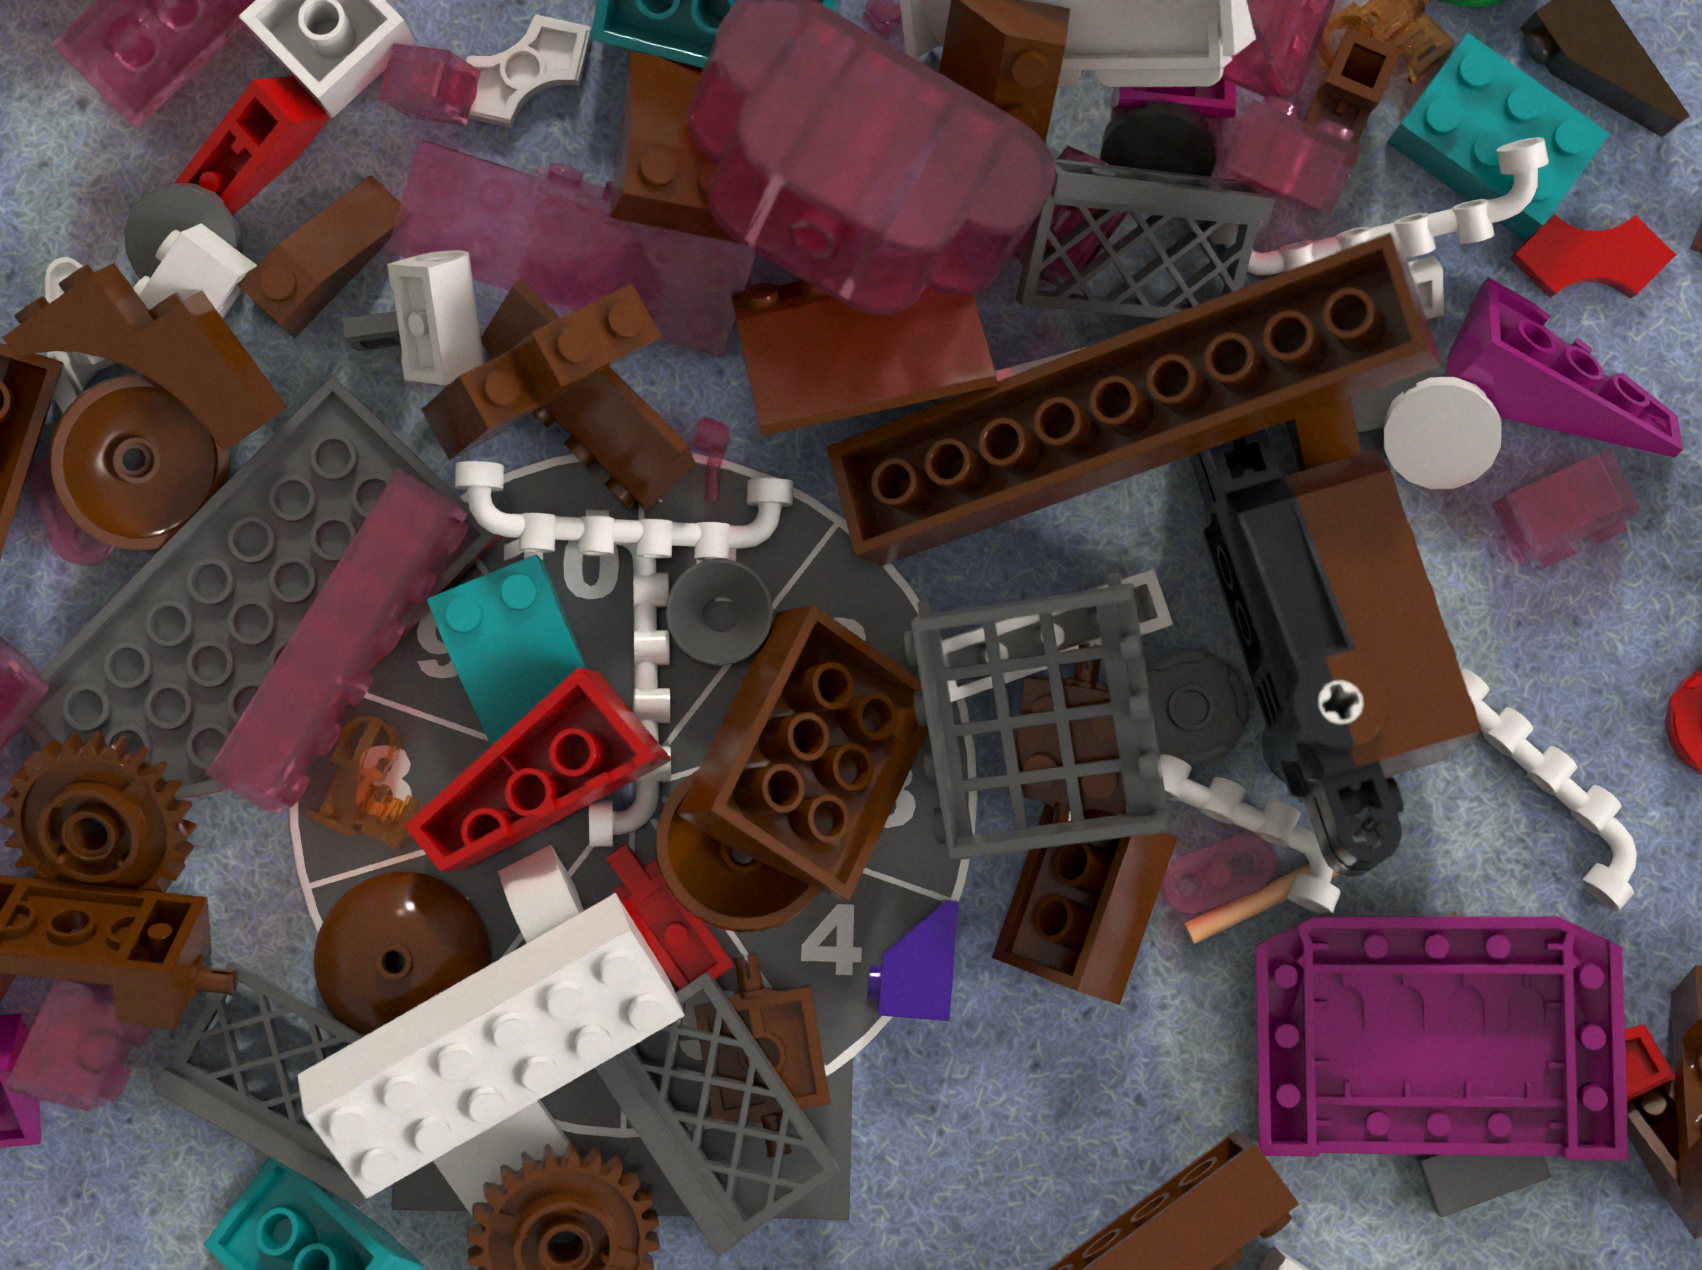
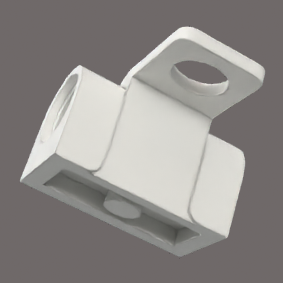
M457 250L438 251L387 264L400 334L404 380L448 385L459 375L484 364L469 253Z

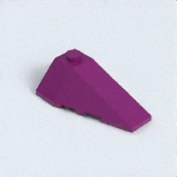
M1487 277L1481 284L1447 356L1448 377H1456L1476 384L1486 393L1487 398L1496 407L1500 418L1674 458L1683 450L1679 420L1674 412L1624 373H1615L1609 378L1603 373L1597 360L1590 355L1591 347L1578 337L1570 346L1543 326L1549 319V314L1535 303Z

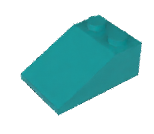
M537 554L426 599L449 657L491 746L578 667L588 669L547 567Z
M271 1157L203 1244L228 1270H422L424 1267L389 1232L350 1202Z

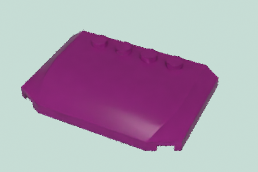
M1312 916L1255 945L1259 1149L1264 1156L1320 1157V1153L1562 1156L1565 1160L1628 1161L1623 949L1621 946L1559 916Z

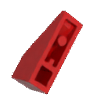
M293 76L253 79L174 183H194L215 192L225 202L223 205L229 209L233 216L302 154L330 117Z

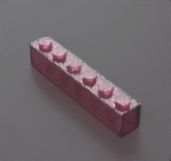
M397 469L206 772L207 775L265 811L281 812L285 805L291 808L297 803L309 784L310 778L305 773L317 754L321 757L325 756L338 739L342 727L336 723L348 704L356 706L370 688L373 676L368 672L380 653L387 656L399 642L405 626L400 621L412 603L415 605L421 604L431 591L436 580V575L431 572L443 553L451 555L463 540L468 528L463 521L468 512L401 469Z

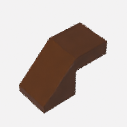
M1347 28L1316 90L1293 147L1345 169L1349 165L1370 113L1380 103L1402 50Z

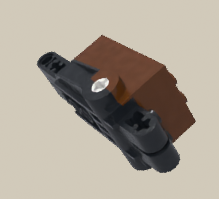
M1263 429L1189 456L1207 509L1205 520L1208 526L1203 530L1202 534L1266 723L1262 736L1263 757L1271 772L1286 783L1290 797L1298 798L1299 803H1305L1322 856L1327 865L1337 874L1347 877L1361 876L1391 857L1401 842L1402 828L1398 813L1403 812L1404 805L1400 789L1392 776L1446 760L1482 729L1390 468L1378 453L1373 450L1282 477L1267 430ZM1235 453V458L1229 469L1227 463L1231 455ZM1353 836H1354L1355 838H1363V837H1365L1366 840H1367V842H1366V841L1356 842L1355 839L1353 838Z

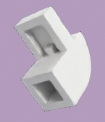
M551 845L498 871L511 911L527 943L584 911L575 884Z

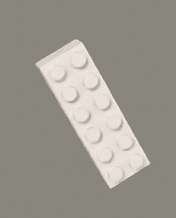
M615 893L298 1074L304 1117L367 1199L685 1015L669 977Z

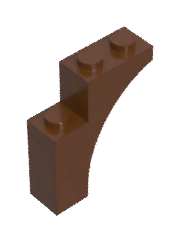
M115 263L96 272L87 264L73 272L58 284L64 291V294L51 303L42 296L14 315L20 325L2 337L16 357L53 351L78 352L109 359L142 373L178 398L198 418L223 452L287 408L286 404L203 291L184 301L178 292H175L149 310Z
M631 283L531 332L509 352L459 375L421 410L445 454L451 460L497 437L510 426L547 402L620 360L654 343L661 335L634 285Z

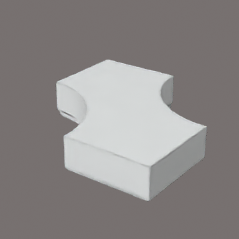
M535 15L527 33L510 49L492 56H467L454 109L456 116L512 128L520 109L537 93L560 85L580 86L591 42V26Z

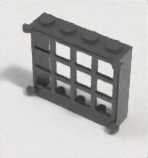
M1120 572L1107 574L1109 587L939 613L933 612L931 601L917 603L919 616L911 621L912 631L904 633V645L909 666H918L922 690L914 692V707L919 726H928L931 749L924 750V768L928 784L938 786L941 808H935L933 811L934 829L938 844L947 843L950 860H963L976 856L1143 834L1153 835L1168 830L1170 818L1133 583L1122 585ZM1096 606L1102 645L1058 652L1052 612ZM1039 614L1045 654L1002 660L996 621ZM983 623L989 662L946 668L940 629ZM1104 658L1111 702L1067 708L1060 665ZM1047 667L1054 710L1011 716L1004 673ZM991 675L998 718L955 724L948 681ZM1113 715L1119 758L1076 764L1069 721ZM1056 723L1063 766L1019 771L1013 729ZM1000 731L1007 773L964 779L957 737ZM1122 771L1128 814L1084 819L1078 777ZM1065 779L1072 821L1028 827L1022 785ZM1009 786L1016 829L973 834L966 792Z

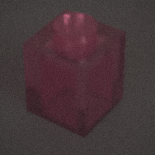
M393 43L378 98L410 118L466 126L471 106L477 95V84L481 71L450 50Z

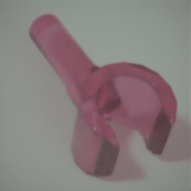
M869 0L866 3L867 11L863 13V17L877 32L888 34L901 23L900 2L896 3L894 0Z
M708 418L700 420L693 447L710 452L706 467L704 501L718 502L721 465L730 442V432L723 423Z

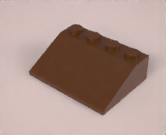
M631 51L628 58L609 218L835 262L854 240L859 177L853 99L819 91L815 96L666 58Z
M925 248L910 258L891 262L886 259H873L860 264L857 269L834 274L829 271L812 272L803 276L797 282L778 286L771 283H760L748 287L743 293L731 295L761 436L998 386L969 277L957 248Z
M814 604L777 612L768 636L759 648L677 814L721 843L842 901H850L928 733V726H919L914 707V692L922 690L920 680Z

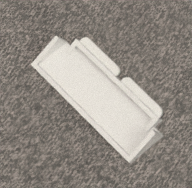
M899 0L906 58L917 59L933 48L943 46L951 0ZM1023 0L1070 9L1066 47L1057 87H1071L1081 80L1083 70H1095L1099 82L1107 87H1209L1221 79L1223 67L1232 61V56H1235L1256 39L1246 0Z

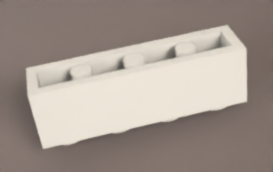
M1154 569L1142 570L1121 577L1122 585L1133 583L1141 636L1173 625ZM1107 582L1087 590L1109 587ZM1096 606L1052 612L1058 652L1079 649V642L1090 643V647L1094 644L1102 645ZM1039 614L996 621L1002 660L1045 654ZM983 626L941 640L946 668L989 662ZM1047 667L1004 673L1005 683L1045 670ZM991 675L948 681L951 702L993 688Z

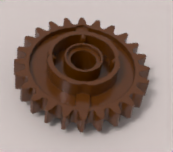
M96 731L86 744L79 734L74 732L63 744L59 743L56 739H52L40 752L35 750L23 762V767L10 778L9 783L13 787L5 794L1 802L11 809L0 819V824L15 830L4 842L5 847L19 848L23 851L22 856L14 865L16 868L28 866L34 868L35 874L32 878L166 892L173 883L172 881H176L185 869L184 861L194 849V845L187 841V839L196 829V824L182 819L192 807V802L178 800L174 797V794L183 783L181 780L165 781L162 778V774L168 765L165 761L153 766L146 763L147 747L143 746L136 753L130 754L127 752L126 738L120 736L113 746L109 747L99 731ZM91 818L101 822L106 828V830L96 826L92 822Z
M575 1142L569 1143L563 1156H556L551 1145L545 1144L543 1159L540 1161H535L524 1151L521 1153L522 1168L515 1171L507 1165L503 1164L500 1166L503 1184L497 1185L485 1182L483 1185L484 1197L488 1203L478 1202L472 1205L473 1219L478 1223L467 1226V1240L474 1245L468 1249L469 1266L478 1267L476 1270H654L652 1256L647 1252L660 1249L658 1235L652 1231L659 1227L656 1210L648 1209L653 1204L649 1189L637 1190L640 1186V1180L636 1170L621 1175L623 1167L619 1156L616 1155L607 1163L601 1164L600 1151L597 1146H594L585 1157H579ZM561 1231H571L577 1234L574 1240L566 1244H556L550 1241L553 1235Z

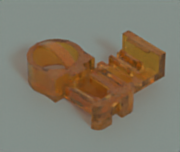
M1370 0L1362 7L1353 1L1345 9L1332 15L1323 27L1317 49L1319 58L1328 68L1336 52L1329 42V35L1337 29L1350 28L1384 43L1388 42L1389 45L1401 49V53L1408 58L1406 67L1411 73L1407 81L1414 86L1450 55L1456 42L1427 13L1424 14L1429 0ZM1433 45L1437 46V48L1433 50L1429 55H1427L1423 60H1421L1420 62L1417 61V59L1421 55H1423L1427 50H1429Z
M367 715L356 717L345 725L340 732L337 747L330 760L340 765L320 810L308 809L307 814L312 821L343 835L354 836L362 832L389 844L391 848L402 850L409 835L404 825L420 811L424 801L407 795L405 801L388 794L390 786L382 784L379 787L374 784L375 781L384 783L390 767L399 757L401 748L400 737L392 724L385 719ZM369 723L352 757L350 754L351 737L363 724ZM381 727L384 728L390 742L388 755L383 762L375 767H363L377 733ZM355 823L363 826L362 829L355 828Z

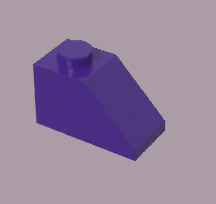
M944 899L882 952L881 966L869 965L867 1000L878 1001L877 1013L879 1016L940 1021L950 1020L959 904L957 900Z

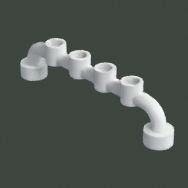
M1529 138L1497 148L1496 152L1501 174H1514L1512 189L1502 197L1490 200H1472L1458 204L1452 209L1431 214H1413L1397 219L1393 223L1377 227L1354 228L1341 232L1334 237L1318 241H1300L1268 253H1260L1252 249L1247 272L1254 275H1274L1287 272L1389 232L1392 233L1402 247L1406 257H1415L1435 250L1434 237L1452 232H1457L1458 240L1461 244L1489 239L1494 236L1492 223L1503 221L1519 214L1532 201L1538 187V168L1549 163L1544 138ZM1223 224L1210 234L1211 243L1224 244L1227 250L1235 244L1240 224Z
M463 461L456 463L455 488L467 491L469 509L478 524L492 534L519 538V551L555 552V540L578 541V553L583 555H613L614 543L637 544L636 556L643 558L672 557V546L694 547V559L696 560L729 559V549L756 547L769 539L778 526L781 507L793 506V481L779 478H755L747 480V505L758 507V514L753 522L744 526L719 522L678 523L662 519L621 520L604 516L564 517L547 513L508 514L499 511L491 499V492L503 490V464L485 461Z
M586 510V516L609 517V510ZM614 543L627 548L633 559L635 715L659 743L658 723H670V688H658V665H669V630H657V607H667V599L669 597L668 572L656 573V558L637 557V544ZM662 746L671 757V747ZM671 761L636 779L635 801L626 810L613 812V800H597L589 804V847H613V835L635 832L648 823L657 808L659 782L671 781Z
M1461 669L1467 690L1475 706L1484 738L1499 752L1515 760L1527 771L1528 777L1537 786L1558 798L1571 810L1572 816L1581 825L1601 836L1611 847L1613 856L1610 866L1607 867L1596 863L1581 880V885L1603 906L1612 911L1619 912L1634 894V890L1627 882L1635 870L1637 857L1633 837L1614 818L1622 807L1620 802L1610 792L1598 785H1593L1586 793L1570 779L1571 775L1577 770V765L1566 753L1554 746H1549L1542 754L1526 740L1533 731L1531 723L1519 712L1509 707H1506L1498 715L1482 701L1490 691L1487 684L1470 670Z
M1160 754L1166 799L1172 801L1179 800L1201 809L1203 814L1214 820L1227 824H1236L1255 832L1259 838L1282 847L1288 846L1303 853L1309 860V875L1296 874L1287 897L1293 903L1307 910L1324 915L1333 914L1341 891L1331 884L1333 870L1327 865L1322 856L1316 835L1308 829L1297 825L1301 814L1299 810L1276 800H1268L1264 811L1242 802L1246 789L1241 785L1225 778L1214 777L1208 788L1188 779L1192 769L1188 763L1170 755Z

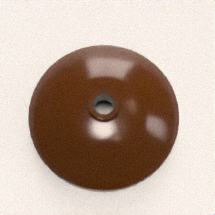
M143 374L113 377L95 384L79 395L61 416L53 433L49 450V473L52 487L65 513L78 527L95 539L114 547L129 550L162 548L227 482L229 476V449L223 452L208 430L178 398ZM130 448H137L141 456L140 462L133 468H126L122 462L124 452Z
M698 770L688 776L678 785L667 800L660 815L656 834V856L660 874L675 900L687 912L702 922L716 928L734 932H757L775 928L802 913L815 900L821 890L754 858L748 863H738L731 854L735 849L721 843L677 814Z
M393 872L374 876L347 891L334 904L325 917L319 930L314 950L315 979L323 1002L336 1020L363 1036L370 1034L491 964L488 934L479 913L472 903L460 891L445 881L416 872ZM392 950L399 951L405 958V966L399 973L390 971L386 966V957Z

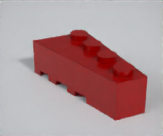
M578 667L408 821L404 828L439 871H465L667 764L673 759L599 672Z

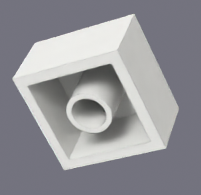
M255 0L239 15L254 38L298 81L331 118L335 117L415 42L404 19L386 0Z

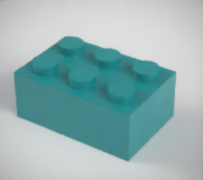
M1467 33L1386 143L1467 201L1499 198L1506 195L1512 189L1514 174H1501L1496 152L1497 148L1519 140L1544 138L1549 163L1538 168V187L1532 201L1519 214L1498 222L1520 239L1526 241L1546 223L1610 133L1474 36Z

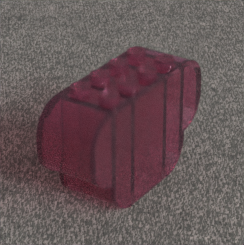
M737 0L718 29L687 106V127L694 143L705 156L717 164L708 185V202L711 212L720 227L730 237L845 305L869 314L886 315L903 311L918 300L926 286L941 293L959 296L976 294L990 287L997 280L1043 208L1055 182L1056 173L1052 155L1044 141L1029 126L815 0Z

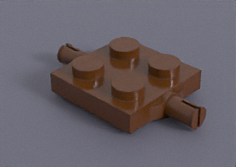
M1079 642V649L1090 647V643ZM1101 659L1090 660L1089 667L1087 666V661L1076 662L1075 676L1062 678L1067 708L1111 702L1108 685L1098 681ZM1030 675L1026 676L1019 715L1054 710L1049 679ZM1113 715L1069 721L1076 764L1119 758ZM1056 723L1017 728L1015 746L1019 771L1063 766ZM1122 771L1078 777L1083 811L1098 809L1126 814L1127 802ZM1065 779L1022 785L1024 797L1038 799L1055 807L1052 824L1072 821Z
M758 953L747 955L750 978L747 975L744 955L733 957L740 992L730 996L728 1000L801 1109L831 1104L811 985L785 990L763 988ZM712 1002L695 1005L697 1028L713 1032L717 1012ZM724 1022L722 1034L734 1037ZM699 1039L704 1070L706 1071L711 1041ZM720 1043L714 1076L746 1082L750 1059L741 1047ZM757 1071L755 1084L767 1086ZM712 1085L709 1098L712 1118L729 1122L738 1121L744 1091ZM753 1093L748 1121L762 1122L763 1129L780 1132L783 1109L776 1098ZM765 1139L766 1156L775 1157L776 1141ZM786 1144L784 1155L792 1153L790 1144Z

